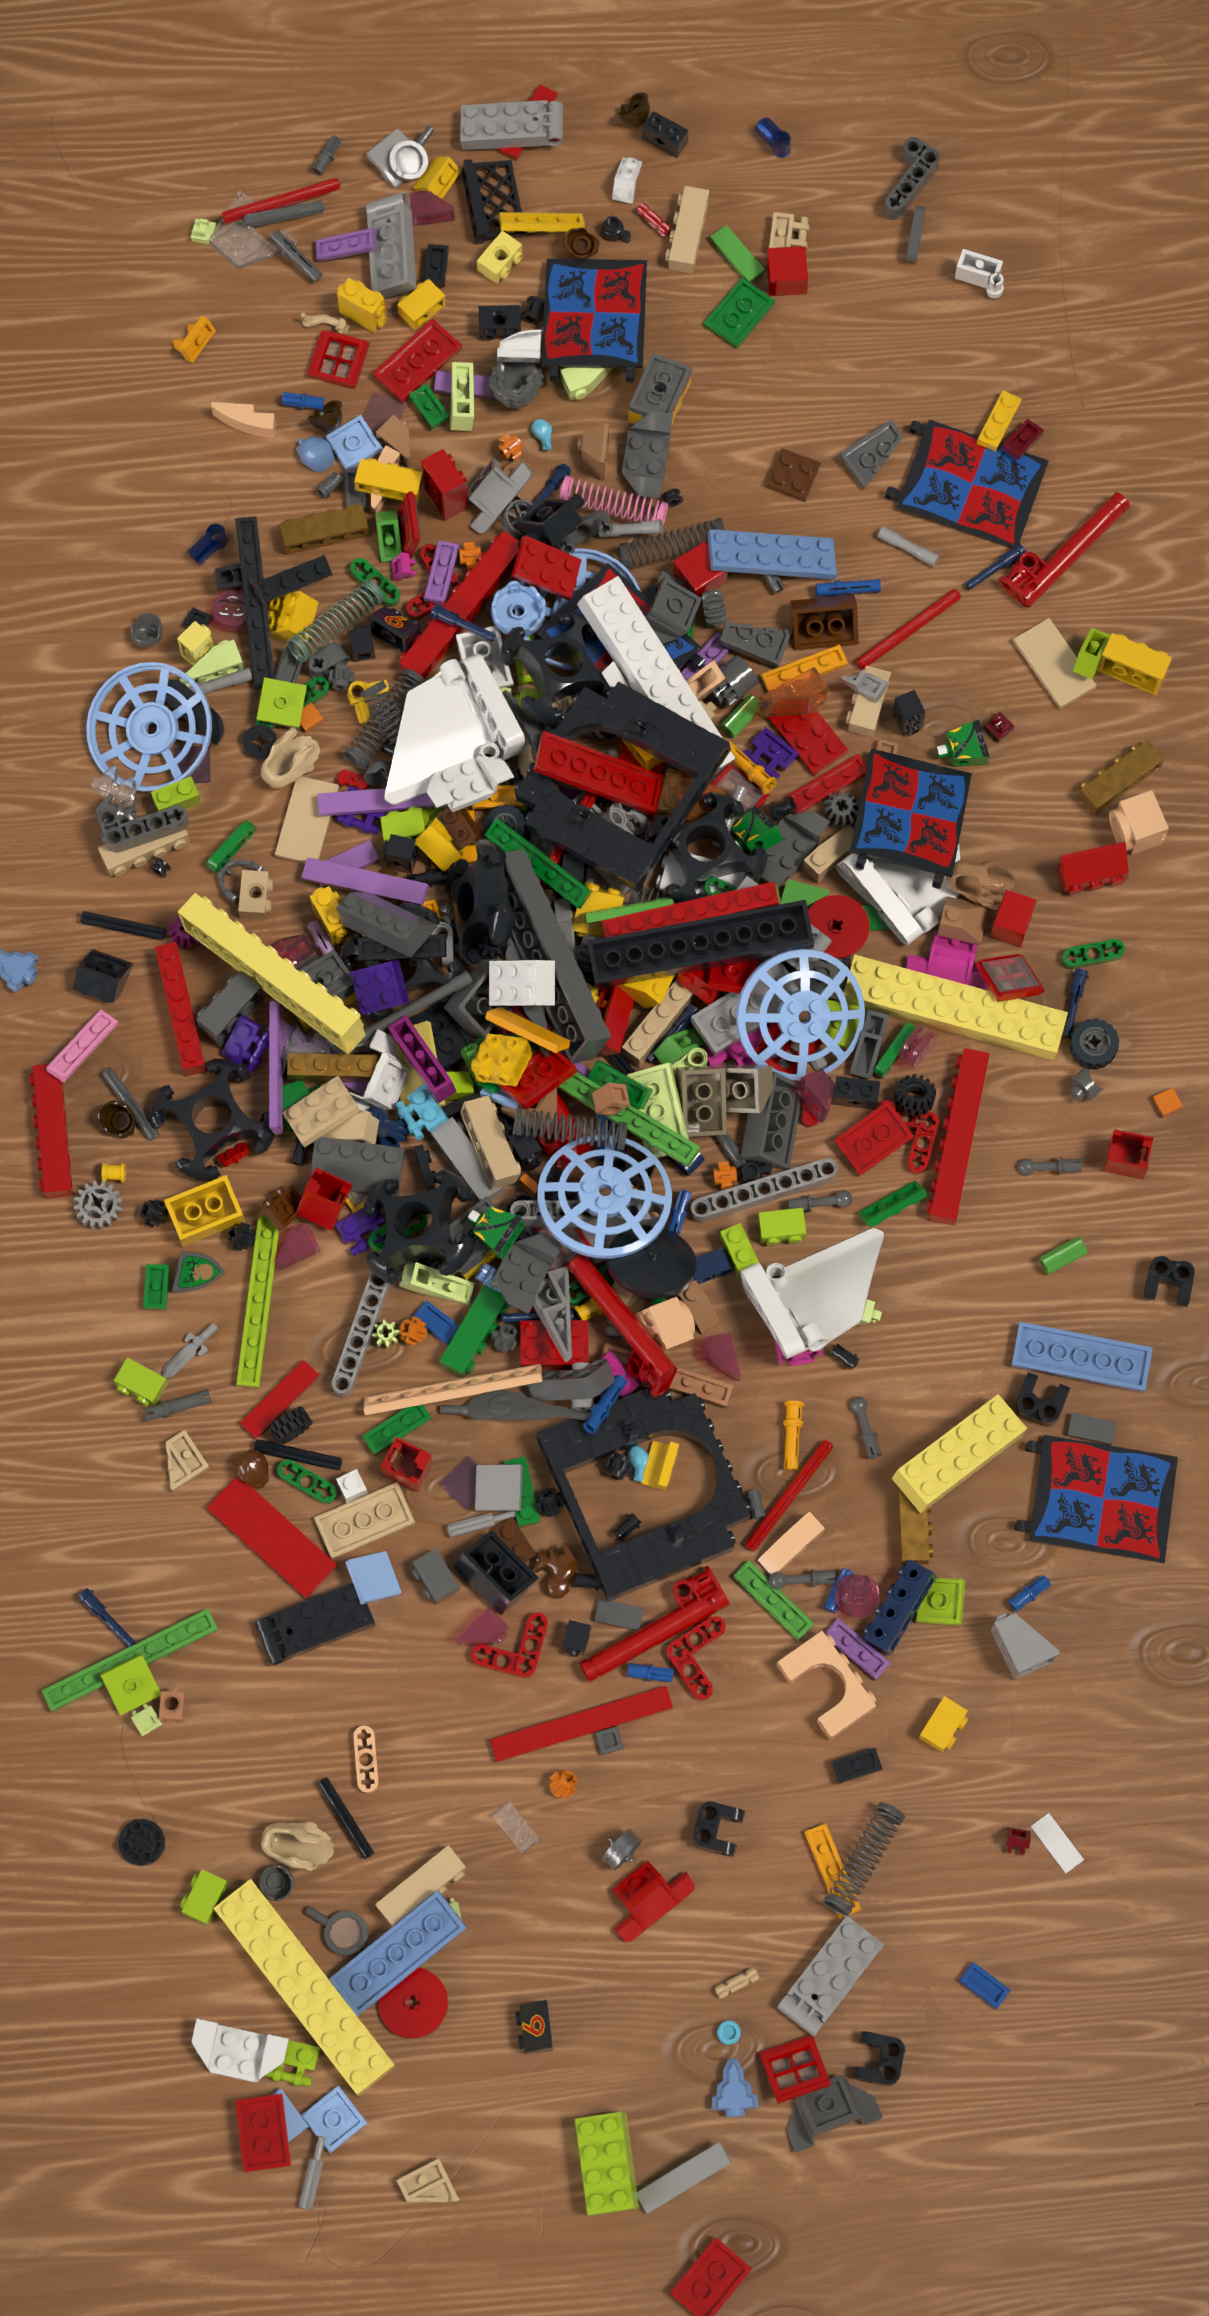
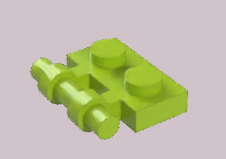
M288 2040L284 2062L265 2076L273 2078V2081L276 2082L282 2080L294 2083L293 2086L301 2087L303 2085L310 2087L312 2078L304 2076L305 2069L315 2071L320 2047ZM285 2064L298 2067L296 2074L283 2071Z

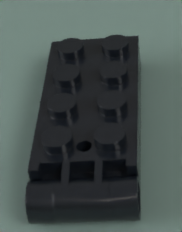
M350 1583L254 1622L268 1662L270 1666H274L374 1627L375 1622L368 1604L361 1605L354 1584ZM288 1631L293 1632L291 1635L287 1634Z

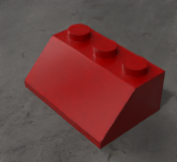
M1125 842L1061 855L1057 874L1063 894L1076 895L1086 889L1099 890L1104 885L1112 884V886H1118L1123 884L1129 874Z

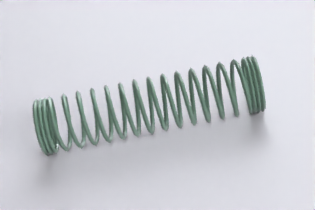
M366 580L359 588H355L354 592H350L348 596H345L343 600H340L338 604L330 608L328 612H324L313 623H310L308 627H305L303 631H299L298 635L288 640V647L294 657L301 662H306L310 659V656H314V651L319 652V647L324 648V644L330 643L329 640L334 641L335 636L339 637L340 632L344 633L345 628H350V624L354 625L355 621H359L360 617H364L365 613L370 612V609H375V605L379 606L383 603L384 596L380 588L371 580ZM369 590H371V591L373 592V594L376 596L377 600L372 596V594L369 592ZM360 591H362L366 598L373 604V608L367 604V602L362 597ZM355 595L361 598L367 606L368 612L363 609ZM350 599L356 602V604L362 610L363 615H360L358 613L356 608L352 605ZM345 602L352 607L358 619L353 617L347 609ZM340 606L347 611L353 623L348 621L342 613ZM335 610L342 615V617L347 622L348 627L343 625L341 620L337 617ZM330 614L342 625L343 631L338 629L332 621ZM325 618L337 629L338 635L333 633L327 625ZM320 622L328 628V630L331 632L333 636V639L328 637L326 632L322 629ZM315 626L318 627L326 636L328 640L327 643L317 633ZM310 630L318 636L323 646H320L316 642V640L312 637ZM305 634L313 640L318 650H315L310 645V643L307 641L305 637ZM300 638L303 639V640L308 644V646L311 648L313 654H310V653H309L308 648H307L306 645L300 640ZM295 643L300 647V649L304 653V656L299 652Z

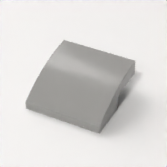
M398 128L367 153V158L381 171V176L395 189L405 181L395 177L388 165V156L391 149L398 142L408 140ZM404 147L397 151L395 163L401 172L413 174L419 170L421 158L416 150Z

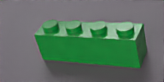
M484 1284L441 1357V1367L461 1378H465L466 1374L470 1375L476 1366L474 1360L478 1354L482 1355L487 1347L485 1342L489 1335L492 1336L493 1331L499 1326L496 1323L501 1313H507L510 1306L501 1293Z

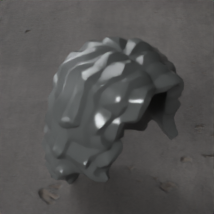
M498 361L497 365L492 367V376L489 378V387L494 391V397L506 407L518 409L526 407L539 394L538 390L543 386L542 378H544V375L535 363Z

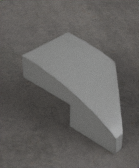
M865 670L849 677L847 675L842 676L841 681L875 702L879 701L888 687L887 681L870 673L866 674Z

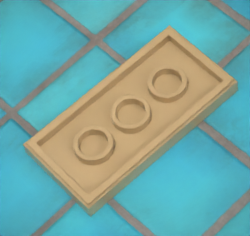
M1050 618L1013 639V643L1059 709L1096 689L1097 685L1093 679L1073 672L1077 657Z
M303 776L295 781L275 857L306 864L307 857L320 859L331 816L319 817L318 794L338 792L339 785Z
M398 1482L314 1517L332 1560L416 1524Z

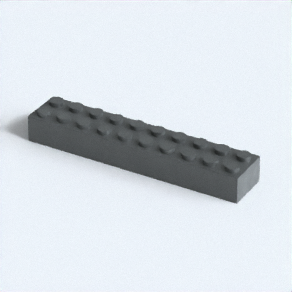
M525 850L505 852L507 858L504 861V875L509 905H511L512 911L516 914L511 934L523 960L555 961V1005L544 1006L557 1034L570 1040L569 1048L565 1049L570 1062L577 1063L592 1060L611 1038L609 1029L602 1019L601 1012L595 1004L591 990L583 978V973L577 965L574 953L566 941L565 934L558 924L557 917L552 911L548 897L540 885V880L536 876Z

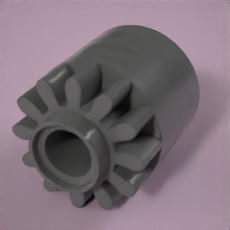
M735 655L719 668L726 679L709 695L717 704L722 703L723 706L726 705L729 708L757 686L758 679L751 667L742 658Z

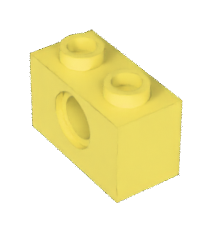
M501 231L477 260V271L498 284L501 279L504 280L509 275L511 267L521 261L523 257L522 244L504 231ZM504 257L506 259L498 260L497 258Z
M196 621L177 638L181 656L193 666L213 647L211 631L204 624L199 625Z

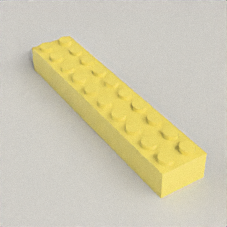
M195 893L180 908L178 914L187 933L237 971L247 975L262 990L346 1054H349L366 1036L363 1029L364 1025L360 1020L361 1015L354 1008L348 1009L338 996L334 995L332 997L328 994L327 989L322 984H315L305 971L301 970L299 972L294 968V964L289 959L279 957L278 952L272 946L268 945L266 947L261 943V939L256 934L251 933L250 935L246 932L245 927L240 922H233L223 909L219 908L217 910L213 907V903L207 897L203 896L201 898Z
M854 955L850 971L861 988L866 1010H873L890 1015L891 1017L1049 1060H1055L1068 1012L1021 999L996 1001L991 991ZM847 979L843 993L847 1004L859 1006L856 991L851 981Z
M251 1879L214 1907L217 1914L358 2097L395 2068L390 2058Z

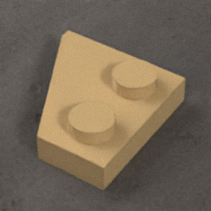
M185 1430L166 1441L170 1488L172 1492L210 1469Z
M439 2158L397 2180L407 2202L459 2201Z

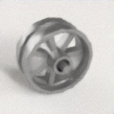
M515 500L510 503L501 514L500 523L503 531L521 541L524 536L517 521L528 513L533 504L526 500ZM514 508L516 515L509 512V509ZM508 517L513 519L512 523L509 522Z
M629 1828L619 1838L614 1839L611 1837L609 1839L611 1842L610 1848L601 1859L608 1863L613 1871L617 1870L625 1861L630 1860L633 1863L635 1859L632 1856L642 1843V1839L637 1837Z

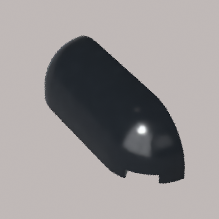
M168 680V686L180 692L186 700H189L196 694L183 682ZM166 693L165 701L171 707L177 709L182 705L178 699ZM200 701L192 710L194 712L196 729L206 736V714L204 706ZM209 706L212 715L210 741L217 746L224 736L225 727L221 716ZM187 713L182 715L189 722Z

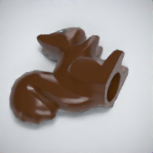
M566 1543L562 1545V1551L559 1553H555L550 1547V1556L543 1551L538 1552L536 1564L533 1568L535 1573L546 1568L550 1570L552 1575L546 1579L544 1587L546 1593L554 1599L563 1598L569 1592L571 1586L569 1580L574 1576L579 1564Z

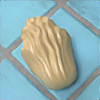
M291 727L282 737L276 740L261 768L263 780L275 789L284 788L304 774L312 772L315 768V761L319 759L318 756L321 750L319 743L313 740L311 736L305 737L303 735L292 740L297 734L294 727Z
M276 1822L267 1826L263 1832L261 1847L265 1854L292 1869L304 1868L313 1871L319 1864L327 1863L334 1853V1843L331 1836L326 1832H322L317 1827V1824L313 1822Z

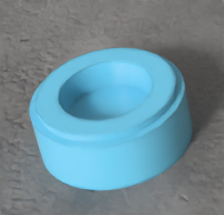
M724 2021L717 2030L718 2039L725 2045L735 2044L741 2035L740 2027L734 2021Z

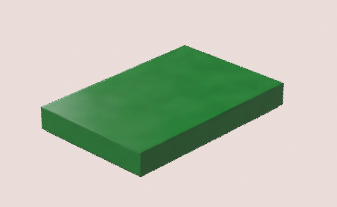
M742 277L705 320L704 326L738 349L775 305V300Z

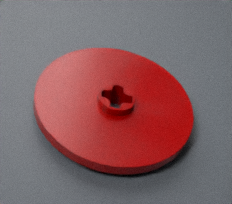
M830 895L816 901L808 910L811 925L832 940L824 953L836 959L847 958L857 953L866 943L870 931V922L865 909L856 900L843 895ZM833 923L841 924L840 931L832 929Z
M417 1968L378 2000L379 2013L386 2027L396 2035L408 2039L422 2038L437 2030L444 2021L448 2011V1994L444 1984L434 1973L423 1968ZM415 1997L419 2005H415L414 2009H411V2006L407 2003Z

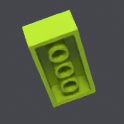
M616 2112L575 2119L587 2215L596 2216L639 2209L627 2113Z

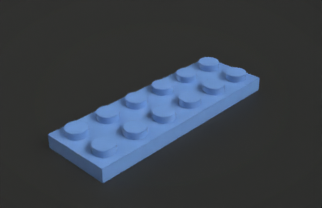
M710 529L708 532L710 566L713 571L835 579L837 576L833 538Z
M1019 1322L1011 1367L1144 1393L1153 1348Z
M438 1890L329 1978V1980L358 2017L468 1927Z

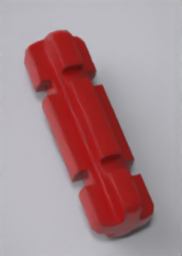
M641 203L637 207V213L641 217H645L644 220L655 230L658 229L662 236H667L671 231V226L666 222L663 223V219L652 209L649 210L650 207L647 204Z

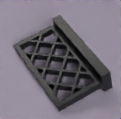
M472 159L463 161L461 174L475 244H484V240L496 239L501 233L500 223L495 217L499 212H508L503 209L507 203L515 207L514 213H522L511 160L473 163ZM507 167L508 174L505 178L496 172L498 168ZM484 169L489 174L483 179L477 174L476 170ZM492 175L501 181L497 188L487 182ZM504 184L512 189L509 196L499 190ZM483 186L493 191L489 197L481 193L480 190ZM495 194L505 200L501 206L491 200ZM487 204L496 209L492 216L484 211ZM491 222L500 228L498 232L489 233L488 226ZM505 231L512 238L526 236V231Z

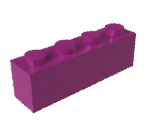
M406 1015L388 1026L393 1040L438 1104L457 1092L453 1081Z

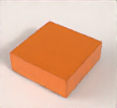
M312 702L303 707L300 726L307 733L324 722V719Z
M1173 1087L1152 1098L1162 1118L1183 1108Z
M524 1174L520 1178V1185L533 1198L537 1199L538 1184L529 1175Z

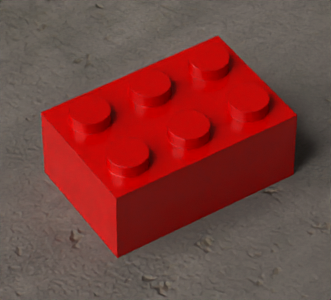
M441 449L421 460V467L424 479L423 488L443 519L447 521L467 510L468 497L466 492L468 490L465 485L467 479L462 471L458 472L452 455H447L444 449Z
M571 1320L572 1357L568 1362L563 1360L542 1321H521V1367L541 1364L542 1371L572 1370V1364L589 1363L588 1320Z

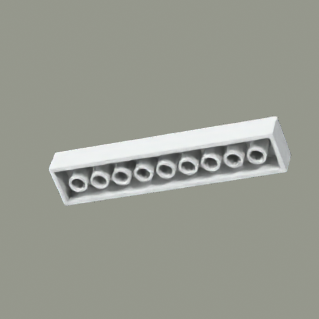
M619 576L583 596L577 603L578 607L630 688L722 738ZM731 751L718 771L736 759ZM686 774V775L688 776V778L690 779V781L693 783V781L695 780V778H693V777H691L690 775Z

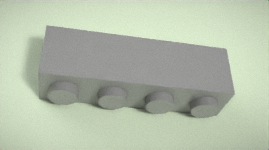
M451 1117L431 1133L432 1140L458 1176L472 1189V1195L477 1202H480L486 1196L491 1201L504 1193L503 1186L491 1189L473 1143L464 1134L467 1132L460 1121L456 1122Z

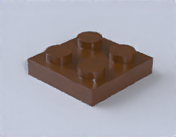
M781 448L766 483V488L806 502L820 469L821 462Z

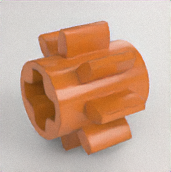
M505 434L498 439L499 446L497 450L505 460L511 458L516 460L522 455L521 448H523V443L515 434L512 436Z
M465 542L464 548H459L461 565L466 564L467 569H474L481 555L480 546L475 547L474 542Z
M729 1161L718 1162V1168H713L714 1184L721 1185V1190L732 1188V1183L737 1182L736 1167L729 1166Z
M412 1316L411 1320L405 1319L400 1325L399 1331L402 1335L400 1339L412 1346L416 1342L421 1343L427 1336L426 1323L415 1316Z
M561 1769L550 1776L552 1782L549 1786L554 1796L565 1799L568 1796L571 1797L577 1791L575 1788L578 1784L577 1778L571 1771Z

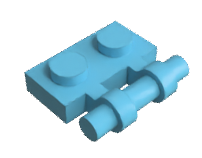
M425 1084L407 1096L411 1104L405 1106L402 1101L395 1104L398 1116L401 1120L405 1121L408 1126V1132L410 1135H414L417 1141L424 1137L421 1130L425 1127L432 1133L449 1120ZM415 1112H417V1114L420 1117V1119L417 1122H415L413 1117L411 1116Z

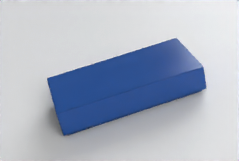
M427 1300L414 1315L425 1322L426 1329L447 1346L460 1327Z
M972 1962L959 1980L960 1983L996 2010L1011 1991L974 1962Z

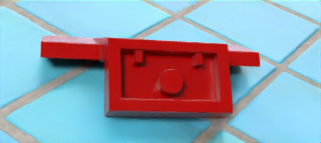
M647 1860L611 1890L631 1914L614 1928L617 1934L625 1942L633 1941L694 1891L695 1885L685 1871L668 1885L662 1875Z

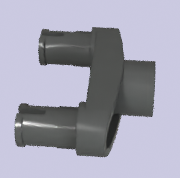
M599 510L587 515L579 514L582 523L578 526L585 524V528L577 530V526L573 533L566 535L562 539V542L557 545L558 548L568 554L567 549H570L571 553L575 551L574 545L599 532L602 535H608L606 531L611 533L613 527L607 512Z

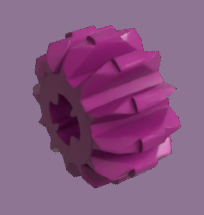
M175 916L174 920L176 923L169 924L172 930L168 932L169 937L173 938L172 943H179L180 949L187 945L188 949L191 950L193 943L199 946L200 942L189 933L185 934L181 919Z

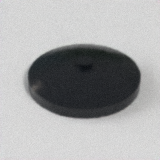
M654 1226L641 1227L647 1234L653 1229ZM664 1228L656 1239L638 1252L624 1257L606 1259L607 1269L619 1286L632 1294L651 1299L673 1297L686 1290L693 1281L697 1265L695 1254L690 1245L676 1233ZM630 1229L616 1235L611 1241L609 1248L623 1247L639 1239L633 1230Z

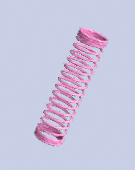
M565 476L559 499H570L574 477ZM578 479L576 491L574 494H577L581 479ZM587 480L585 481L584 486H583V491H582V494H581V497H582V498L584 497V492H585V489H586ZM592 482L589 495L582 508H584L587 504L589 510L593 507V505L595 511H598L600 506L601 510H603V501L607 486L604 487L601 501L599 503L598 508L596 509V502L600 489V484H598L593 503L591 506H589L590 496L594 483ZM611 488L608 502L603 511L607 509V513L610 515L614 510V516L616 517L620 513L622 519L627 514L628 521L633 517L634 522H637L640 518L641 523L646 497H644L639 515L635 519L640 497L639 495L637 496L635 507L629 518L633 493H631L627 509L622 517L627 492H624L622 503L616 514L620 490L617 491L614 505L609 513L610 500L613 493V488ZM653 499L650 500V504L643 521H646V519L647 521H649V514ZM658 500L651 521L661 520L664 525L668 503L662 502L657 513Z

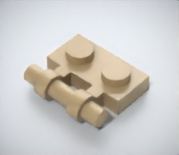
M774 212L769 248L805 246L807 250L806 236L810 229L808 225L809 219L801 217L799 223L794 222V214ZM792 232L798 233V239H791Z

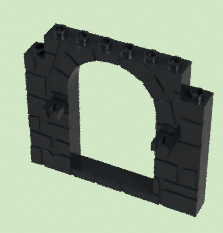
M619 681L615 687L612 686L609 689L606 698L584 687L581 692L575 695L573 706L570 710L567 709L563 713L562 722L558 728L555 727L552 730L551 734L567 740H572L588 732L599 731L615 734L695 778L683 799L668 819L653 845L591 812L588 807L582 804L579 805L564 796L556 787L553 778L533 771L535 762L528 766L524 780H520L515 786V796L517 801L533 809L525 817L527 831L632 890L639 892L731 751L730 743Z
M649 1387L616 1400L609 1411V1416L606 1420L602 1421L595 1434L594 1432L591 1434L584 1429L583 1425L587 1420L573 1418L538 1431L536 1434L537 1443L558 1491L563 1498L565 1507L607 1602L732 1552L736 1540L732 1531L727 1529L748 1521L750 1517V1505L747 1500H743L740 1494L742 1492L741 1485L732 1476V1465L728 1459L725 1460L722 1453L724 1451L720 1439L715 1438L713 1433L715 1431L714 1425L710 1418H706L703 1412L706 1410L701 1398H697L696 1393L670 1402L672 1397L669 1390L658 1397H653ZM661 1436H678L688 1439L702 1448L706 1454L711 1455L716 1467V1485L712 1499L703 1509L686 1518L599 1552L566 1477V1473Z

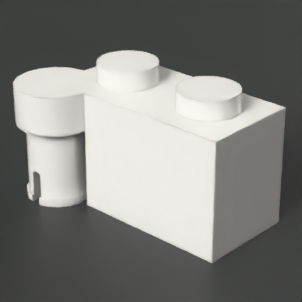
M963 249L957 264L955 279L987 288L986 292L989 297L999 298L1004 288V278L1001 275L1003 261Z

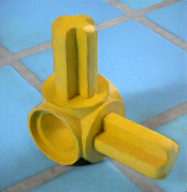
M386 680L384 682L387 687L376 695L389 691V685ZM355 681L349 686L347 698L351 706L355 707L360 724H367V720L371 719L367 703L364 702L367 698L355 697L352 694V690L360 689L363 692L380 681L369 684L366 681Z

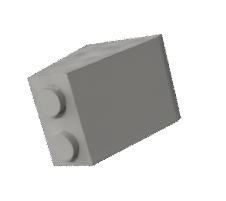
M1005 1613L996 1618L991 1633L1014 1680L1056 1662L1060 1655L1059 1650L1016 1613L1010 1616L1008 1613Z

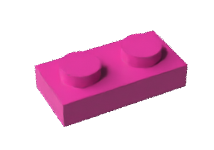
M610 1350L601 1358L608 1360L613 1376L621 1375L627 1380L626 1386L620 1393L623 1398L632 1393L641 1384L642 1381L639 1378L632 1377L627 1367Z

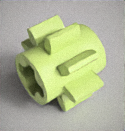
M383 1319V1324L380 1326L374 1325L377 1333H373L372 1338L379 1339L377 1341L378 1347L384 1344L389 1349V1344L392 1342L398 1343L395 1336L400 1335V1331L394 1330L395 1322L388 1324ZM385 1330H388V1338H384Z

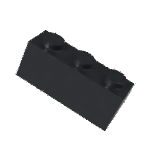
M492 1530L463 1552L453 1567L500 1615L511 1608L539 1579Z

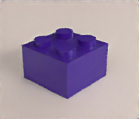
M399 960L350 972L361 1015L410 1003Z

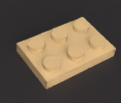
M336 1076L282 1113L302 1145L306 1147L361 1110L339 1076Z

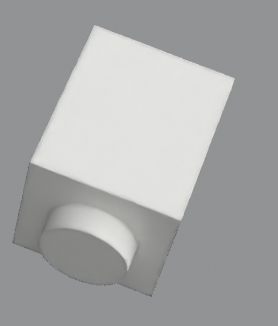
M357 1469L336 1479L347 1503L368 1495Z

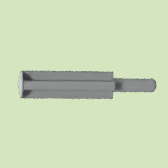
M515 1511L494 1516L492 1513L448 1524L447 1531L450 1538L495 1526L494 1522L515 1517L516 1514Z
M323 2136L318 2137L314 2158L309 2160L298 2206L302 2209L312 2210L323 2166V2161H320L326 2139Z

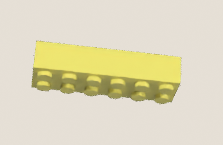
M998 1394L899 1468L892 1477V1480L916 1509L922 1513L1020 1439L1027 1430V1427Z

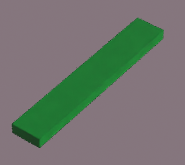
M496 818L485 833V837L498 844L505 852L524 849L531 861L536 876L578 909L582 908L593 892L502 820Z

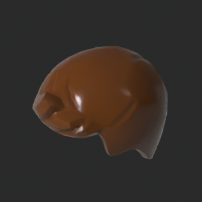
M572 228L565 233L563 248L568 257L583 260L597 254L600 246L599 239L585 228Z
M251 1449L238 1453L234 1457L232 1467L238 1480L245 1482L255 1489H261L269 1481L268 1462L263 1453Z

